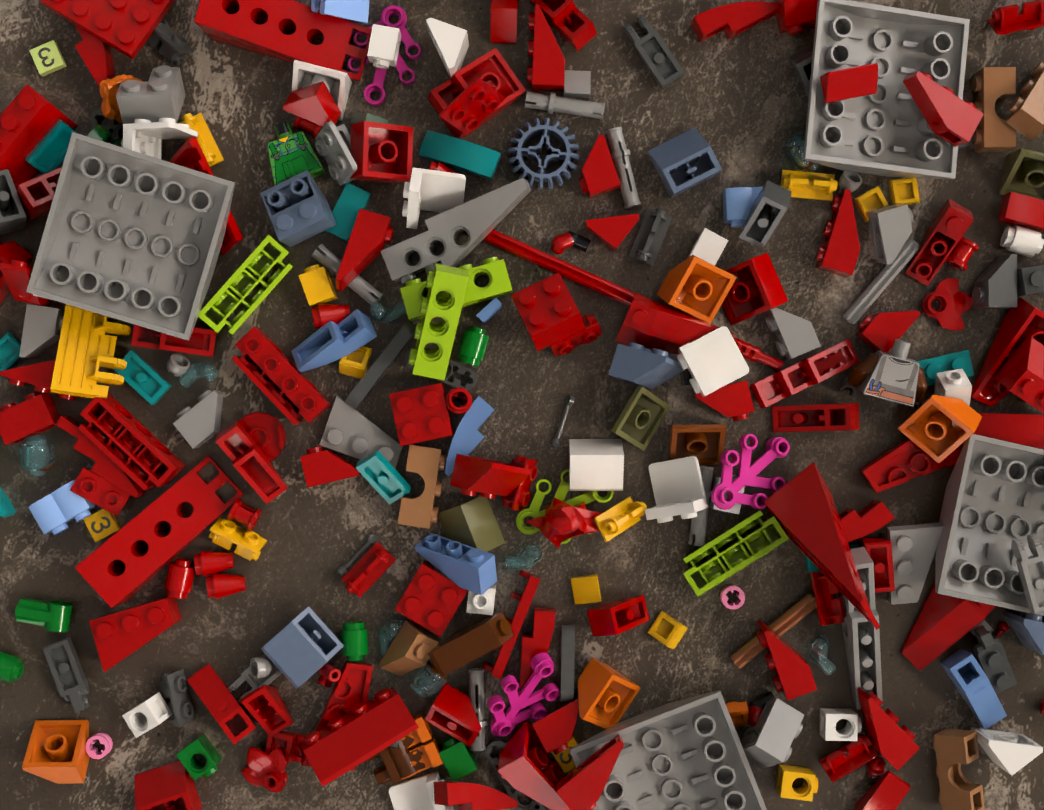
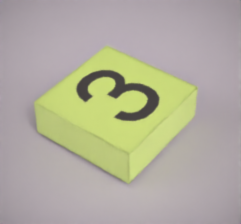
M54 40L29 50L42 77L67 67L57 42Z

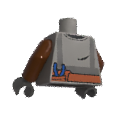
M895 339L891 354L877 351L875 355H870L856 367L849 377H844L841 380L840 391L842 392L844 388L849 387V395L854 396L856 387L859 386L858 390L863 394L901 403L904 405L905 410H907L908 406H914L916 411L921 406L920 401L927 389V383L919 363L907 358L911 343Z

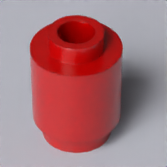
M176 558L175 562L169 563L164 587L167 590L166 596L187 599L188 593H191L195 575V566L191 565V560Z

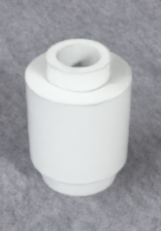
M1017 225L1013 227L1007 226L1000 240V246L1005 247L1006 251L1030 258L1035 253L1039 254L1044 245L1041 232Z

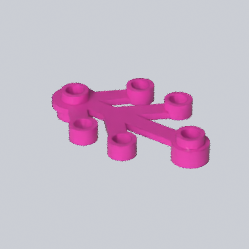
M396 5L386 7L381 13V20L375 24L399 28L402 35L401 41L406 47L407 57L410 60H418L422 54L421 47L413 41L405 28L407 23L405 11ZM397 16L399 20L397 23L392 24L389 22L390 18ZM356 32L354 35L356 45L360 48H366L369 35ZM365 35L367 37L366 42L359 43V36ZM415 47L418 49V53L410 55L409 50ZM398 54L396 69L399 72L400 81L403 85L410 86L415 82V73L407 67L401 55ZM367 56L365 65L370 62L369 59H368V56ZM351 57L348 60V67L351 72L358 74L360 67L354 69L352 68V63L354 61L362 63V60ZM376 67L373 83L369 84L364 90V97L371 106H380L386 100L383 86L387 69ZM405 73L412 74V78L409 81L403 80ZM374 92L380 93L378 100L371 99V95Z
M744 434L739 439L741 447L740 457L735 450H726L721 454V482L711 492V500L719 509H731L735 503L751 505L754 509H764L766 507L764 501L768 499L764 493L747 495L738 492L744 486L769 489L771 492L776 493L786 485V481L782 477L764 478L756 475L775 458H783L788 454L790 450L788 441L783 437L770 438L765 445L766 452L750 465L751 453L757 447L758 440L753 434ZM747 438L750 439L749 446L746 443ZM729 454L732 455L731 463L728 461ZM739 463L738 477L732 481L733 466ZM776 480H777L778 483H779V486H778L777 489L775 488V482H776ZM725 492L727 493V500L724 499ZM758 497L761 499L760 505L757 504Z
M539 653L531 659L530 666L534 672L519 693L517 692L519 684L515 676L508 675L501 680V687L507 694L510 707L506 712L503 711L505 703L501 696H492L487 701V705L494 715L490 720V731L494 736L504 737L509 735L516 724L531 717L536 721L544 718L547 711L544 705L538 701L544 698L547 701H554L560 696V690L555 683H549L542 689L532 693L540 680L550 676L554 671V662L548 653ZM531 705L529 709L519 712L521 709Z

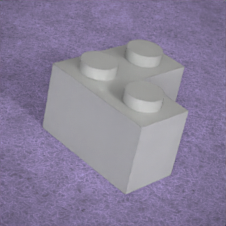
M158 66L152 69L148 81L127 80L121 82L116 99L123 124L134 123L135 119H147L153 123L159 122V118H172L177 123L186 96L180 67Z
M778 698L766 702L757 724L747 728L740 741L747 760L762 769L786 762L792 753L790 746L793 739L797 738L802 731L803 724L801 722L804 714Z

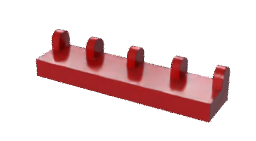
M522 569L519 575L528 578L522 595L511 592L510 597L518 600L519 603L513 618L505 617L510 623L514 636L502 646L496 648L499 650L494 665L486 662L482 665L484 670L491 672V676L499 679L503 675L540 582V576Z

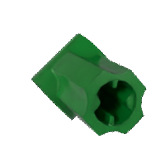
M21 598L16 606L14 616L18 622L44 626V629L48 631L68 632L73 604L64 601L45 602Z

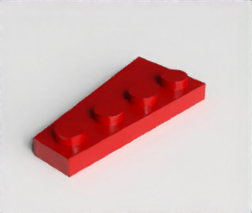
M196 137L189 138L169 161L214 176ZM229 211L225 235L220 249L222 255L230 253L244 239L231 211Z
M906 438L861 468L860 471L871 489L878 493L908 482L909 479L925 476L934 470L955 465L965 441L943 461L938 463L913 441Z
M345 661L341 670V677L332 690L315 730L323 729L331 719L337 716L343 717L348 714L356 704L367 702L373 671L372 664ZM304 754L300 762L301 765L311 767L307 757Z

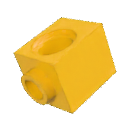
M319 264L307 267L304 269L305 273L298 275L309 306L316 307L318 306L317 304H325L338 299L328 269L324 266L319 267Z
M779 764L775 790L781 798L812 802L813 793L818 791V778L810 768ZM795 779H804L802 786L798 788L792 787Z

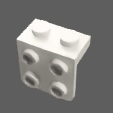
M159 118V122L153 123L147 119H135L134 123L123 124L121 147L161 159L162 139L198 138V132L190 129L188 124L176 123V120L172 118Z
M413 167L410 182H405L403 198H408V201L404 200L402 216L407 217L406 228L417 229L420 210L443 213L463 204L466 176L458 173Z
M725 326L679 347L678 352L680 354L676 356L682 369L689 370L692 376L689 382L696 394L701 393L702 397L743 377L749 372L745 359L729 329Z
M689 456L649 465L648 469L656 506L645 509L647 520L657 519L658 523L672 521L673 516L681 515V519L697 517L698 511L708 508L697 457Z
M438 771L392 785L389 788V795L394 810H454L453 805L435 804L434 782L445 781L444 779L441 780Z

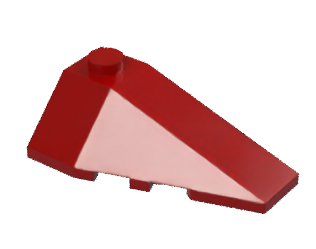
M635 293L615 341L628 346V342L643 345L644 348L650 350L656 348L669 354H680L678 352L679 347L691 343L720 327Z
M1021 297L1017 299V307L1011 308L1001 323L972 388V398L993 407L1011 392L994 377L1029 335L1044 345V311Z
M934 580L933 588L927 600L924 601L921 607L923 609L916 623L913 624L900 653L921 671L980 623L996 606L935 593Z
M526 721L500 752L497 771L501 778L507 780L514 789L551 810H570L556 792L555 784L564 777L561 766L556 760L552 761L548 753H546L535 729Z

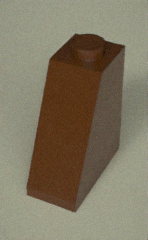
M501 611L454 632L431 650L428 655L440 677L502 646L514 636L510 623Z

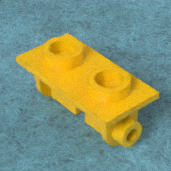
M191 113L183 115L181 117L183 121L180 123L188 124L190 129L198 132V138L196 139L209 166L211 167L224 161L202 113L194 116Z
M782 170L781 187L791 191V197L833 201V191L837 190L838 184L837 180H835V174Z
M631 496L595 517L594 519L604 541L608 542L641 520L640 517L645 515L646 504L642 501L633 502Z
M221 517L209 530L211 531L209 538L212 539V543L227 550H230L234 543L237 545L234 553L249 561L252 559L258 560L261 554L260 550L267 542L266 539L260 537L257 533L248 531L236 525L233 521Z

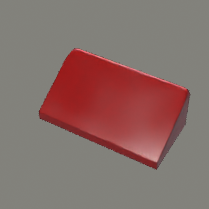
M873 63L831 71L820 76L825 104L876 94L878 64Z
M861 538L862 547H865L874 562L875 593L895 591L891 540Z

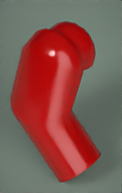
M327 663L318 670V673L321 674L318 678V684L327 688L331 686L332 682H337L341 677L340 670Z

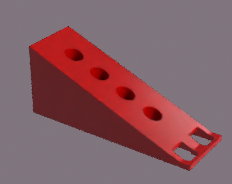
M200 0L194 22L213 41L291 63L298 60L348 73L350 79L359 82L367 59L372 29L339 17L320 14V10H318V13L312 12L310 6L294 0ZM291 29H296L293 34L287 35ZM353 31L369 35L365 49L349 44ZM316 36H324V40L320 45L312 44ZM346 55L362 60L358 74L342 70Z
M207 456L79 563L75 569L104 601L113 608L134 597L224 514L238 498H241L244 493L210 456ZM210 462L219 471V475L207 484L199 476L198 472ZM226 482H229L237 490V494L227 503H224L215 492ZM185 502H189L193 506L191 516H187L183 512L182 508ZM165 521L171 525L169 534L163 529ZM144 541L148 544V551L144 547Z
M813 462L764 501V504L771 515L776 518L788 538L877 630L880 628V625L872 614L832 493Z

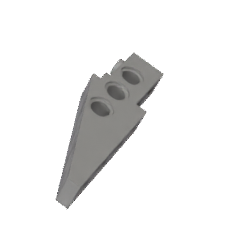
M521 178L426 219L425 223L428 231L382 250L381 254L392 281H401L402 284H405L407 281L417 279L416 274L423 271L428 274L429 270L433 271L435 263L457 267L531 191L528 181ZM462 231H466L468 234V241L464 245H460L457 240L459 233ZM441 241L444 245V251L437 256L433 248L437 242ZM413 252H418L420 260L417 265L413 266L410 263V256Z
M865 547L852 548L851 552L872 614L879 624V614L876 611L874 562ZM837 593L838 599L843 598L846 617H844L845 622L842 623L853 703L856 710L861 709L857 694L859 687L867 694L872 691L883 702L880 628L876 630L842 593Z

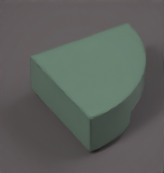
M369 113L352 114L351 118L352 124L362 121L388 124V120Z

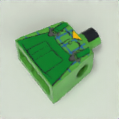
M282 122L274 126L278 140L268 143L267 147L275 185L306 170L310 172L313 178L326 174L323 164L303 131L293 134L289 122Z

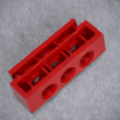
M254 326L235 344L244 355H235L232 360L293 425H300L303 422L301 417L308 423H313L332 405L302 372L298 371L297 366L261 328ZM249 357L263 370L262 374L247 360ZM267 376L282 390L280 394L278 390L267 379H265ZM285 396H287L300 409L299 413H297L296 409L284 398Z
M108 393L107 399L95 397L80 413L89 423L81 424L78 429L144 491L155 486L159 488L169 484L185 467V464L110 393Z

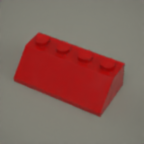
M28 84L0 115V171L9 170L16 191H18V185L33 179L39 172L25 158L55 123L61 119L73 130L78 126L40 92Z
M391 687L389 689H381L374 695L373 699L366 703L360 702L351 708V712L343 717L337 716L331 719L323 729L308 733L299 744L323 787L419 727L400 695Z

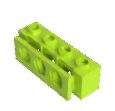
M268 234L203 307L198 317L217 333L227 324L230 327L228 332L233 335L292 269L293 266L290 263L285 265L282 262L289 252ZM278 262L281 266L267 282H264L263 277ZM259 282L263 284L255 296L247 302L245 300L246 296ZM241 302L246 306L230 322L227 319Z
M491 257L483 260V265L473 268L472 264L457 267L468 270L469 274L462 308L513 293L504 259L498 260V257ZM480 275H485L490 281L487 286L478 287L475 285L476 278ZM419 278L405 282L406 287L400 288L410 321L422 319L423 313H420L421 302L429 287H426V281L421 282ZM441 291L438 293V296L446 297L450 293L447 291Z
M435 263L433 271L429 270L426 280V287H429L427 297L422 298L420 313H423L421 323L416 324L414 339H417L415 349L411 348L408 364L412 365V374L445 381L469 280L468 270ZM441 291L450 293L446 297H439L437 295ZM435 317L443 318V320L438 323L431 321ZM429 343L437 344L433 348L426 347Z
M760 510L683 559L686 565L690 563L692 566L691 569L683 573V576L697 598L789 540L774 516L763 523L761 520L763 513ZM758 524L761 528L743 539L740 537L748 529ZM737 538L738 542L721 553L717 551L726 543ZM713 552L716 556L699 567L695 566L702 558Z

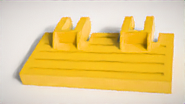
M66 304L51 383V392L107 399L109 386L97 385V382L121 385L124 384V377L118 374L99 372V368L105 367L121 370L126 368L127 362L114 358L117 336L105 335V333L129 336L132 333V327L125 324L107 322L108 318L111 317Z

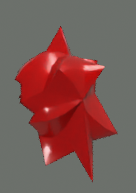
M554 498L550 506L546 505L545 516L525 522L538 528L559 549L560 543L566 539L600 532L594 522V518L602 513L587 510L585 502L571 506Z

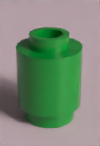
M473 326L470 327V331L464 330L458 351L460 355L459 362L479 367L480 361L484 360L490 338L485 335L486 330Z
M364 622L343 623V629L340 630L341 643L344 645L341 648V655L347 656V661L363 660V655L368 654L367 628H364Z
M0 651V680L12 683L15 679H20L24 671L22 658Z

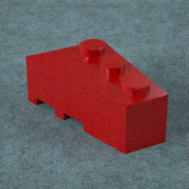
M166 596L101 615L89 621L103 672L114 667L182 620L176 598Z

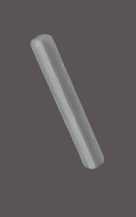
M907 240L894 262L885 265L843 314L845 321L851 325L856 324L920 249V245L915 240Z

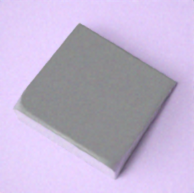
M565 70L563 97L590 98L591 71Z

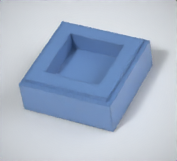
M495 297L476 315L482 323H486L502 309V303Z

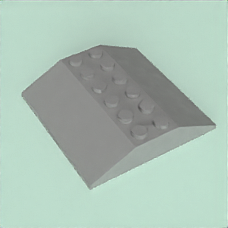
M818 0L803 160L842 171L879 176L955 179L958 146H953L933 133L903 80L906 76L916 71L925 72L933 78V81L941 86L952 89L954 95L963 100L970 19L852 0ZM873 63L878 64L876 94L825 104L820 76L831 71Z
M72 132L26 292L189 341L209 290L220 253L235 182Z
M972 434L965 441L946 486L939 523L941 522L944 528L936 548L935 593L1030 613L1011 541L1016 538L1021 539L1024 543L1027 557H1030L1033 554L1029 550L1027 536L1035 533L1041 541L1044 552V450ZM1044 612L1038 613L1036 615L1044 616Z
M720 690L671 702L621 721L570 748L572 758L577 767L617 734H620L623 739L624 746L593 810H767Z

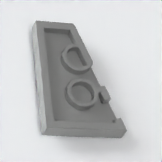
M338 395L334 401L319 444L360 460L378 450L395 469L404 447L400 446L398 441Z
M941 522L887 527V539L891 540L895 584V591L888 592V600L891 605L918 602L944 528Z

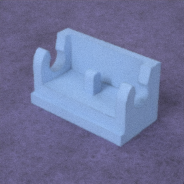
M311 0L312 12L318 13L319 1H321L320 14L362 24L368 23L370 0Z

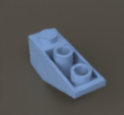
M430 533L415 545V550L460 588L482 595L497 582L494 554Z
M961 648L940 662L984 730L1007 716L988 677L973 654Z

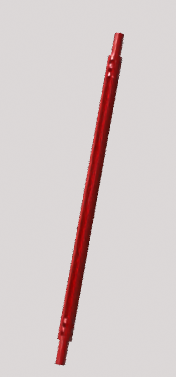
M492 230L483 239L485 243H490L554 273L559 272L563 277L630 306L635 294L630 290L496 230ZM733 337L743 358H747L754 363L758 361L778 371L781 370L784 361L762 352L761 348L757 346L755 347L750 343L744 342V340Z

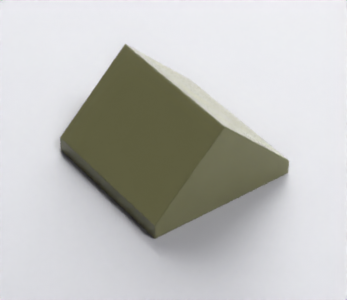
M1020 148L1008 154L999 194L1005 195L1009 192H1015L1044 200V153Z
M635 385L609 431L645 451L671 406L641 385Z
M479 496L438 512L439 520L448 539L481 549L485 552L505 543L488 498Z

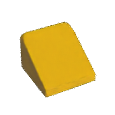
M363 346L351 354L342 357L339 362V373L362 379L367 371L372 348Z
M597 574L571 578L575 605L602 602Z
M661 611L647 633L668 648L675 649L688 627L664 611Z

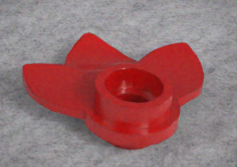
M958 278L942 280L938 283L935 291L927 294L922 301L923 312L928 317L936 318L942 328L951 331L964 329V322L960 315L974 305V301L969 295L958 291ZM933 300L938 302L937 310H934L931 307V302Z
M251 746L248 749L246 758L248 766L241 769L244 778L250 784L264 786L271 792L282 791L288 779L287 772L285 771L287 760L283 752L279 748H275L268 755L260 749Z

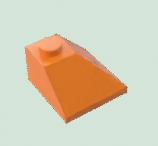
M691 255L668 272L657 295L668 304L701 320L712 323L737 277L697 256Z
M932 395L897 429L936 462L940 463L975 433L982 416L962 399Z
M592 657L578 678L579 716L585 721L607 729L619 722L641 687L609 665Z
M35 720L22 769L57 784L84 783L90 760L85 749L86 742L89 739V721Z

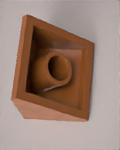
M726 424L668 425L669 460L695 456L698 459L699 465H722L721 454L724 452Z

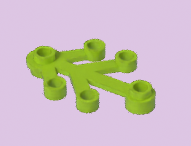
M565 469L560 474L561 482L554 498L573 506L582 502L588 504L595 500L606 503L612 499L614 491H607L605 496H599L597 491H589L564 501L569 490V482L563 479V475L569 472V469ZM540 479L536 483L537 491L530 507L523 509L517 515V528L524 534L531 535L538 531L541 532L533 525L527 526L524 523V519L527 516H531L534 519L545 516L546 509L539 510L545 495L550 493L552 485L547 479ZM541 482L548 483L549 489L542 492L539 490ZM571 538L564 540L561 544L568 543Z

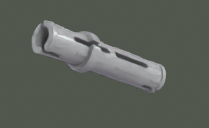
M527 91L524 108L548 111L547 114L557 112L603 120L605 103L560 97L552 92L550 95Z
M622 127L606 130L605 133L607 134L611 157L621 184L620 190L624 209L639 206L641 202L629 160L631 153L626 148Z
M319 245V250L316 249L311 257L326 267L332 277L337 276L343 258L339 259L325 245ZM360 275L348 285V287L368 302L371 307H374L377 304L376 302H379L383 297L382 293L377 291Z
M699 465L708 508L698 511L697 517L691 518L689 545H705L714 467Z
M471 668L468 669V696L475 714L478 713V721L482 729L472 746L469 747V750L484 751L486 750L485 726L488 725V720L485 719L484 669ZM475 685H477V692H478V705H477V706H476V698H475Z

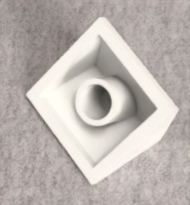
M428 18L426 23L429 35L449 77L452 78L453 74L461 69L469 47L467 30L434 18Z
M295 60L293 62L292 91L324 81L341 111L339 120L342 121L352 85L348 73Z
M569 439V491H623L624 451L622 439Z
M971 727V731L977 732V741L989 758L1011 776L1043 753V747L1024 734Z

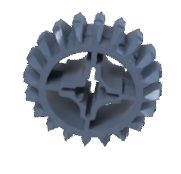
M538 118L534 119L535 127L533 128L530 123H524L526 132L518 128L516 134L520 139L512 137L510 140L517 147L508 148L509 154L516 155L509 158V164H518L512 169L513 174H518L522 171L519 179H526L528 177L530 188H532L534 181L538 182V190H542L543 183L546 182L548 189L552 190V181L554 180L559 186H562L563 180L561 176L569 180L571 174L567 169L575 171L577 165L571 161L579 160L578 154L571 153L579 149L578 144H570L575 139V135L565 136L569 128L564 126L559 130L560 121L558 120L554 122L553 126H549V118H545L544 125H540ZM542 134L538 145L523 148L529 139ZM549 136L558 139L563 145L565 152H560V149L553 148L549 143ZM545 142L547 154L551 153V155L546 156L544 166H541L542 159L536 153H541L543 143ZM522 156L528 157V159L534 160L538 164V173L531 171L525 165ZM565 160L558 170L546 174V168L549 163Z

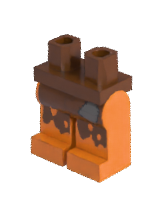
M423 711L412 716L419 727L418 729L367 759L370 762L381 756L384 765L373 771L378 784L390 781L396 784L430 767L434 768L443 764L439 755L440 747L435 737L432 736L433 732L429 723L425 721L426 717Z

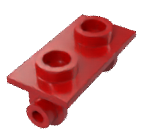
M1036 0L1022 3L1021 12L1019 13V6L1017 4L998 7L996 11H992V19H987V22L997 35L1037 29L1044 26V2Z
M593 314L582 316L586 329L550 345L554 357L566 355L573 351L575 347L583 343H592L598 336L602 335L600 325Z
M516 455L515 459H512L511 465L531 469V473L507 496L501 497L503 501L502 506L522 511L528 505L531 496L529 492L531 483L535 480L538 472L536 466L538 460Z
M84 467L70 491L116 516H119L131 496Z
M377 542L341 580L346 584L345 588L351 594L355 593L360 598L396 559Z
M821 571L812 572V588L815 594L820 626L844 623L846 614L843 598L834 599L833 595L841 592Z
M863 734L858 736V741H851L818 761L833 783L878 757V754L872 747V743L867 735Z

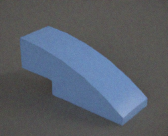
M356 309L338 324L330 320L291 352L298 371L304 372L351 354L376 338L377 334L370 317Z
M480 396L476 398L470 409L465 413L454 434L446 461L445 474L447 476L453 473L456 454L469 455L485 437L478 428L495 409Z

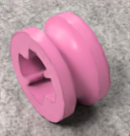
M729 584L722 588L720 600L726 608L735 610L744 604L745 594L738 586ZM733 590L738 591L736 594L737 598H739L736 603L731 601V604L727 603L729 598L726 594L729 591L732 593Z
M96 733L86 742V753L93 759H101L112 750L113 741L106 733ZM98 740L100 744L105 745L101 752H99L98 747H94L93 745Z

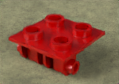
M478 76L439 116L468 135L491 112L495 111L506 98L495 90L496 87L491 81L486 83Z

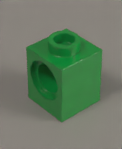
M204 733L176 754L194 781L202 775L205 779L218 770L216 765L222 759ZM198 753L204 755L206 764L199 763L195 755Z
M452 736L442 742L439 755L452 781H456L477 770L478 762L473 752L469 750L468 745Z

